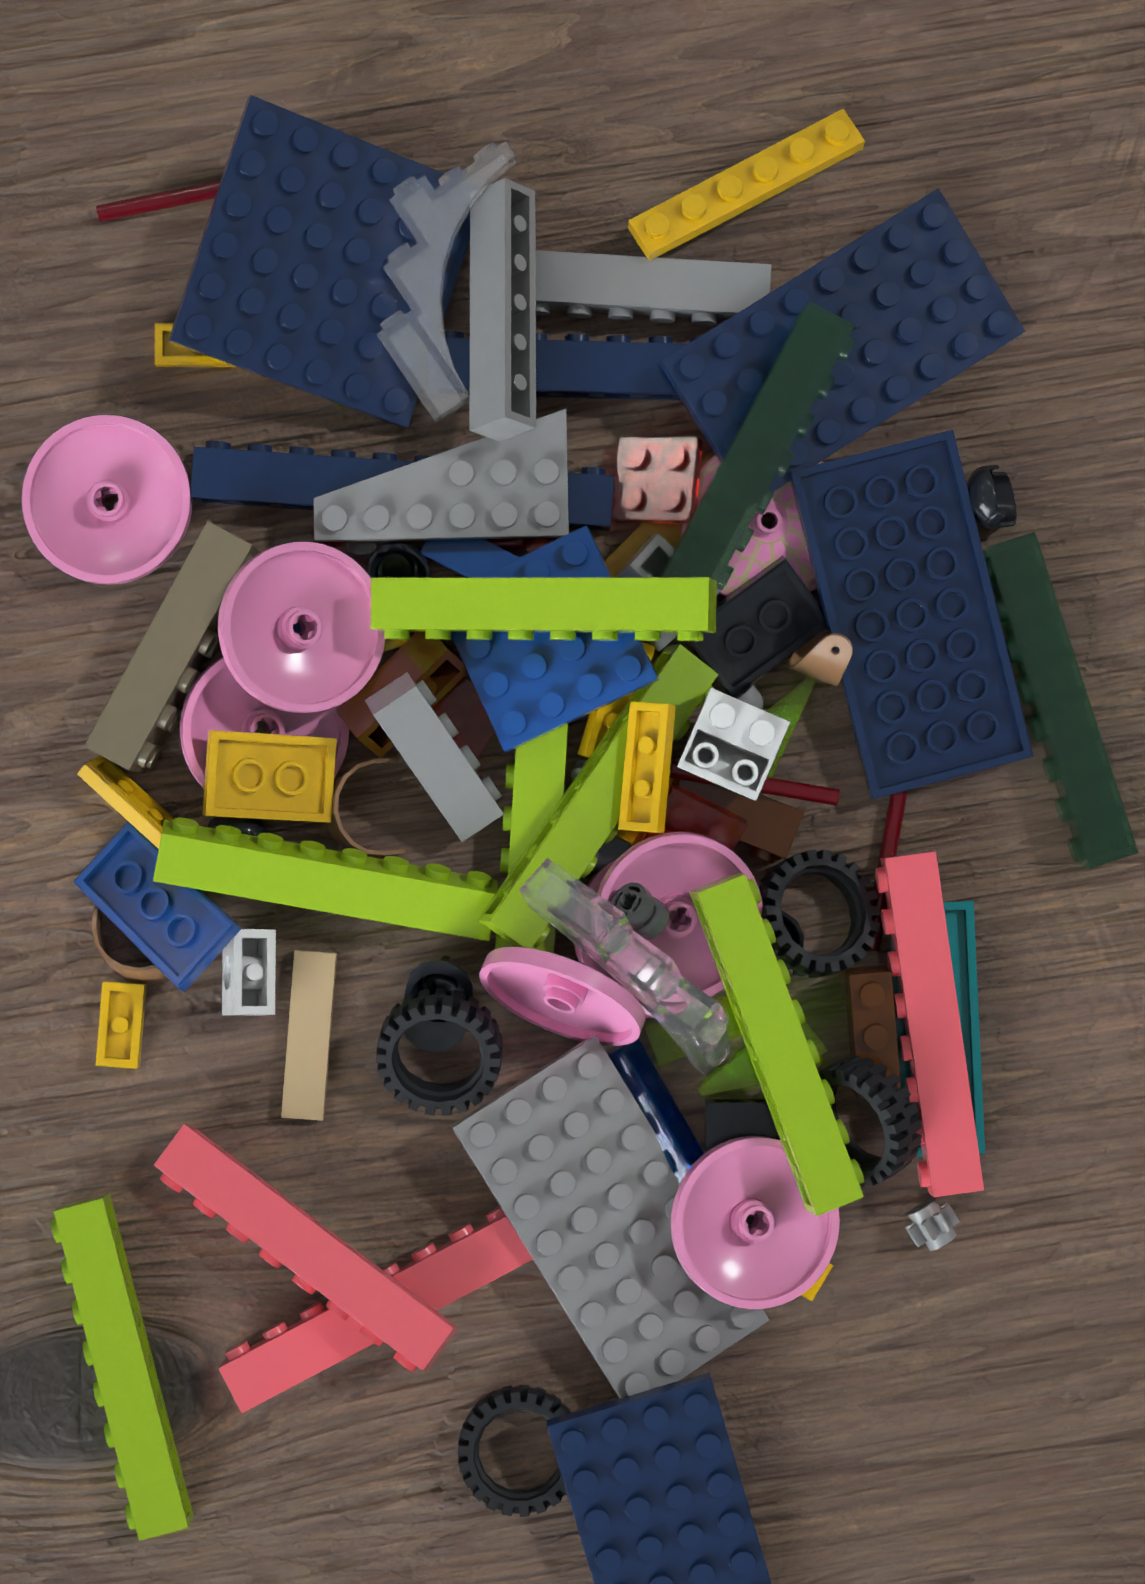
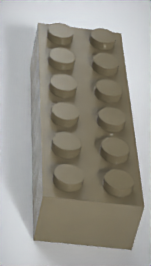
M207 520L84 745L86 748L129 771L143 773L146 767L149 769L154 767L163 750V747L158 744L166 730L172 732L177 726L182 713L179 706L186 693H189L192 685L201 674L199 669L206 656L212 659L220 647L218 615L222 598L228 584L237 571L248 560L260 553L252 544Z

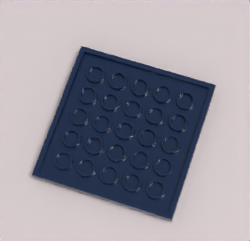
M250 95L247 98L168 341L396 426L408 428L429 365V338L438 337L470 239V194L482 188Z

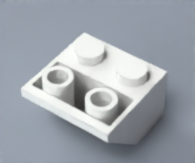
M711 688L677 767L756 801L790 722Z

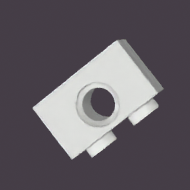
M241 929L223 949L222 1015H275L276 930Z

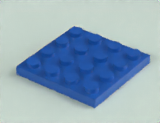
M584 526L478 578L612 577L589 527ZM451 632L452 639L504 752H509L659 680L642 641L634 640L635 633H618L617 641L592 640V633L576 632V640L564 641L550 640V632H534V640H508V632H492V640L466 639L467 632Z

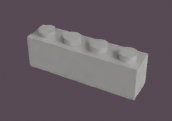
M406 672L367 698L365 702L461 842H464L504 815L496 802L502 795L489 776L483 780L480 779L474 769L481 764L469 746L466 744L462 748L458 747L453 737L459 734L447 714L444 712L437 716L430 706L437 700L424 680L415 684L409 673Z

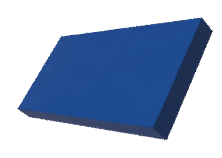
M128 821L74 880V883L179 990L185 992L242 928L203 890L154 882L153 877L158 848Z

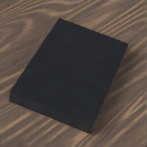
M782 555L716 605V633H704L703 641L689 642L705 664L719 674L716 679L728 695L734 697L826 629L827 625L823 609L787 559Z

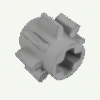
M931 1198L917 1205L908 1213L913 1223L905 1228L917 1247L925 1243L930 1251H934L948 1244L957 1236L952 1226L960 1221L947 1202L939 1206L936 1199Z

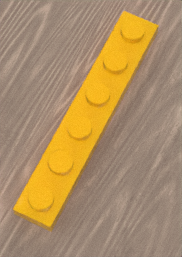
M841 109L628 221V229L647 259L651 261L863 150L865 140L845 110Z

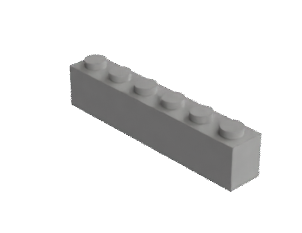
M503 178L470 194L469 431L500 442L536 428L535 191L507 178Z
M536 250V316L550 315V310L567 311V316L573 318L592 317V312L608 313L609 319L618 321L633 320V315L650 316V321L656 323L675 322V317L692 318V324L712 326L717 324V320L729 319L770 293L772 264L658 257L649 261L647 257Z

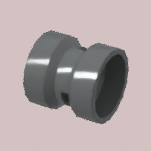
M631 882L622 886L611 900L610 912L612 917L622 925L627 926L629 931L641 940H650L657 937L667 926L669 921L667 906L657 898L652 897L651 893L639 883Z

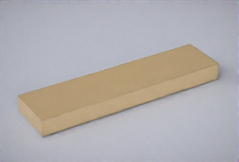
M294 950L281 1118L324 1120L337 953Z

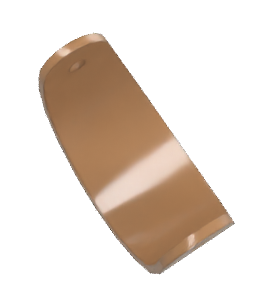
M826 628L791 654L787 663V669L830 685L838 686L853 653L852 643L842 634H829ZM832 647H838L840 651L834 652Z
M397 757L372 759L348 767L334 778L331 823L324 822L327 832L341 847L358 849L371 856L407 853V849L390 851L367 850L350 838L343 829L338 813L339 794L350 775L358 768L368 765L397 762Z
M97 906L94 907L92 931L95 946L113 972L129 983L147 984L148 987L167 982L169 979L155 965L141 968L125 966L107 955L103 938L102 913Z

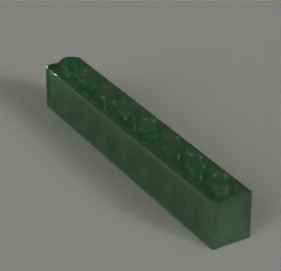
M808 301L803 306L660 578L709 577L717 581V589L721 591L724 589L734 570L728 564L735 550L742 553L753 535L754 530L748 527L756 512L763 515L774 495V492L768 489L776 474L784 476L795 454L790 452L789 449L795 437L798 436L803 439L815 418L813 414L809 413L816 398L825 399L835 380V377L831 376L830 372L836 360L844 362L856 339L850 336L855 325L811 301Z
M1032 532L988 546L983 549L1000 622H1003L1008 636L1005 642L1010 663L1016 662L1021 676V678L1016 679L1017 689L1022 702H1029L1034 717L1029 719L1030 730L1035 742H1042L1047 757L1042 759L1045 776L1049 783L1055 782L1060 797L1055 799L1058 816L1062 823L1068 822L1072 838L1067 840L1070 854L1075 863H1081L1082 868H1093L1137 854L1139 852L1036 534Z

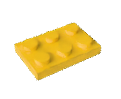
M208 730L202 815L331 823L337 738Z

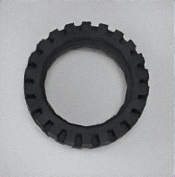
M816 849L795 854L771 868L772 870L761 879L763 884L758 886L763 905L761 918L763 920L767 919L770 922L776 937V943L771 944L776 959H782L788 970L793 969L794 975L800 977L808 975L809 978H819L842 972L862 960L867 955L865 951L872 948L876 941L872 936L879 932L880 923L874 922V920L881 916L880 906H873L872 902L878 899L876 890L868 891L866 885L871 883V880L867 874L859 876L857 873L861 867L855 862L847 864V857L842 854L832 856V851L821 850L816 852ZM817 874L826 877L840 889L848 904L851 920L848 937L842 946L832 953L815 954L804 950L792 940L783 923L781 911L783 893L790 882L800 875Z
M437 988L434 995H430L429 989L419 991L417 998L410 994L403 999L402 1005L397 1003L391 1009L390 1015H387L378 1037L376 1063H378L377 1071L379 1077L384 1078V1087L388 1092L395 1090L394 1098L398 1102L402 1103L407 1099L409 1100L408 1108L417 1112L421 1105L425 1107V1114L434 1116L435 1109L437 1108L441 1109L442 1116L452 1115L453 1108L456 1107L458 1112L462 1113L468 1110L470 1102L476 1106L482 1102L484 1094L489 1095L493 1089L494 1082H497L502 1063L503 1041L502 1034H499V1025L496 1019L491 1020V1012L486 1006L481 1009L478 1008L479 1000L470 996L466 1001L463 999V992L454 990L453 995L450 996L446 995V988ZM435 1019L459 1024L470 1031L479 1042L481 1059L478 1067L470 1076L459 1082L438 1084L422 1080L409 1072L400 1058L399 1041L408 1028L421 1021Z
M851 1056L828 1065L818 1073L821 1080L826 1079L829 1083L834 1098L838 1085L852 1088L866 1098L878 1114L885 1137V1150L882 1157L867 1153L856 1145L850 1137V1142L845 1144L850 1160L855 1159L863 1173L864 1183L859 1185L866 1184V1187L889 1179L912 1162V1159L916 1157L919 1151L916 1147L921 1144L922 1135L916 1132L922 1127L920 1119L912 1118V1115L918 1112L915 1102L907 1103L905 1099L911 1095L907 1087L902 1089L897 1087L901 1079L895 1073L886 1076L888 1067L882 1063L874 1066V1059L868 1057L861 1059L860 1056ZM835 1098V1103L831 1104L830 1106L832 1108L834 1117L837 1120L839 1119V1116L836 1111Z
M510 1385L503 1387L500 1391L496 1392L494 1390L487 1394L486 1398L482 1401L480 1400L468 1414L459 1436L458 1464L467 1488L472 1490L473 1496L479 1502L482 1500L486 1503V1507L494 1512L496 1509L501 1510L502 1515L512 1516V1513L520 1514V1517H526L532 1512H537V1514L545 1512L547 1507L551 1505L553 1507L561 1502L562 1497L565 1494L567 1495L559 1465L555 1473L543 1485L530 1490H510L496 1484L485 1472L479 1458V1441L485 1427L497 1416L511 1410H530L544 1416L547 1420L572 1412L567 1405L564 1406L561 1399L554 1394H548L545 1389L539 1387L534 1389L530 1388L529 1385H520L519 1387H512Z

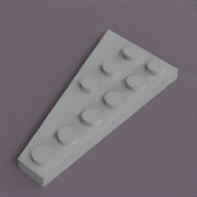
M566 409L536 419L535 429L500 442L485 437L313 498L314 541L361 542L561 538L569 534Z

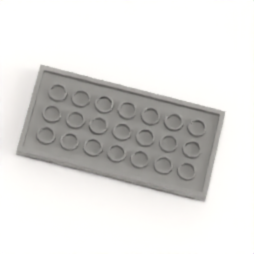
M592 1035L451 1125V1128L619 1399L678 1382L769 1321L763 1309L738 1308L710 1296L699 1288L683 1269L676 1255L671 1235L672 1206L683 1177L597 1036Z

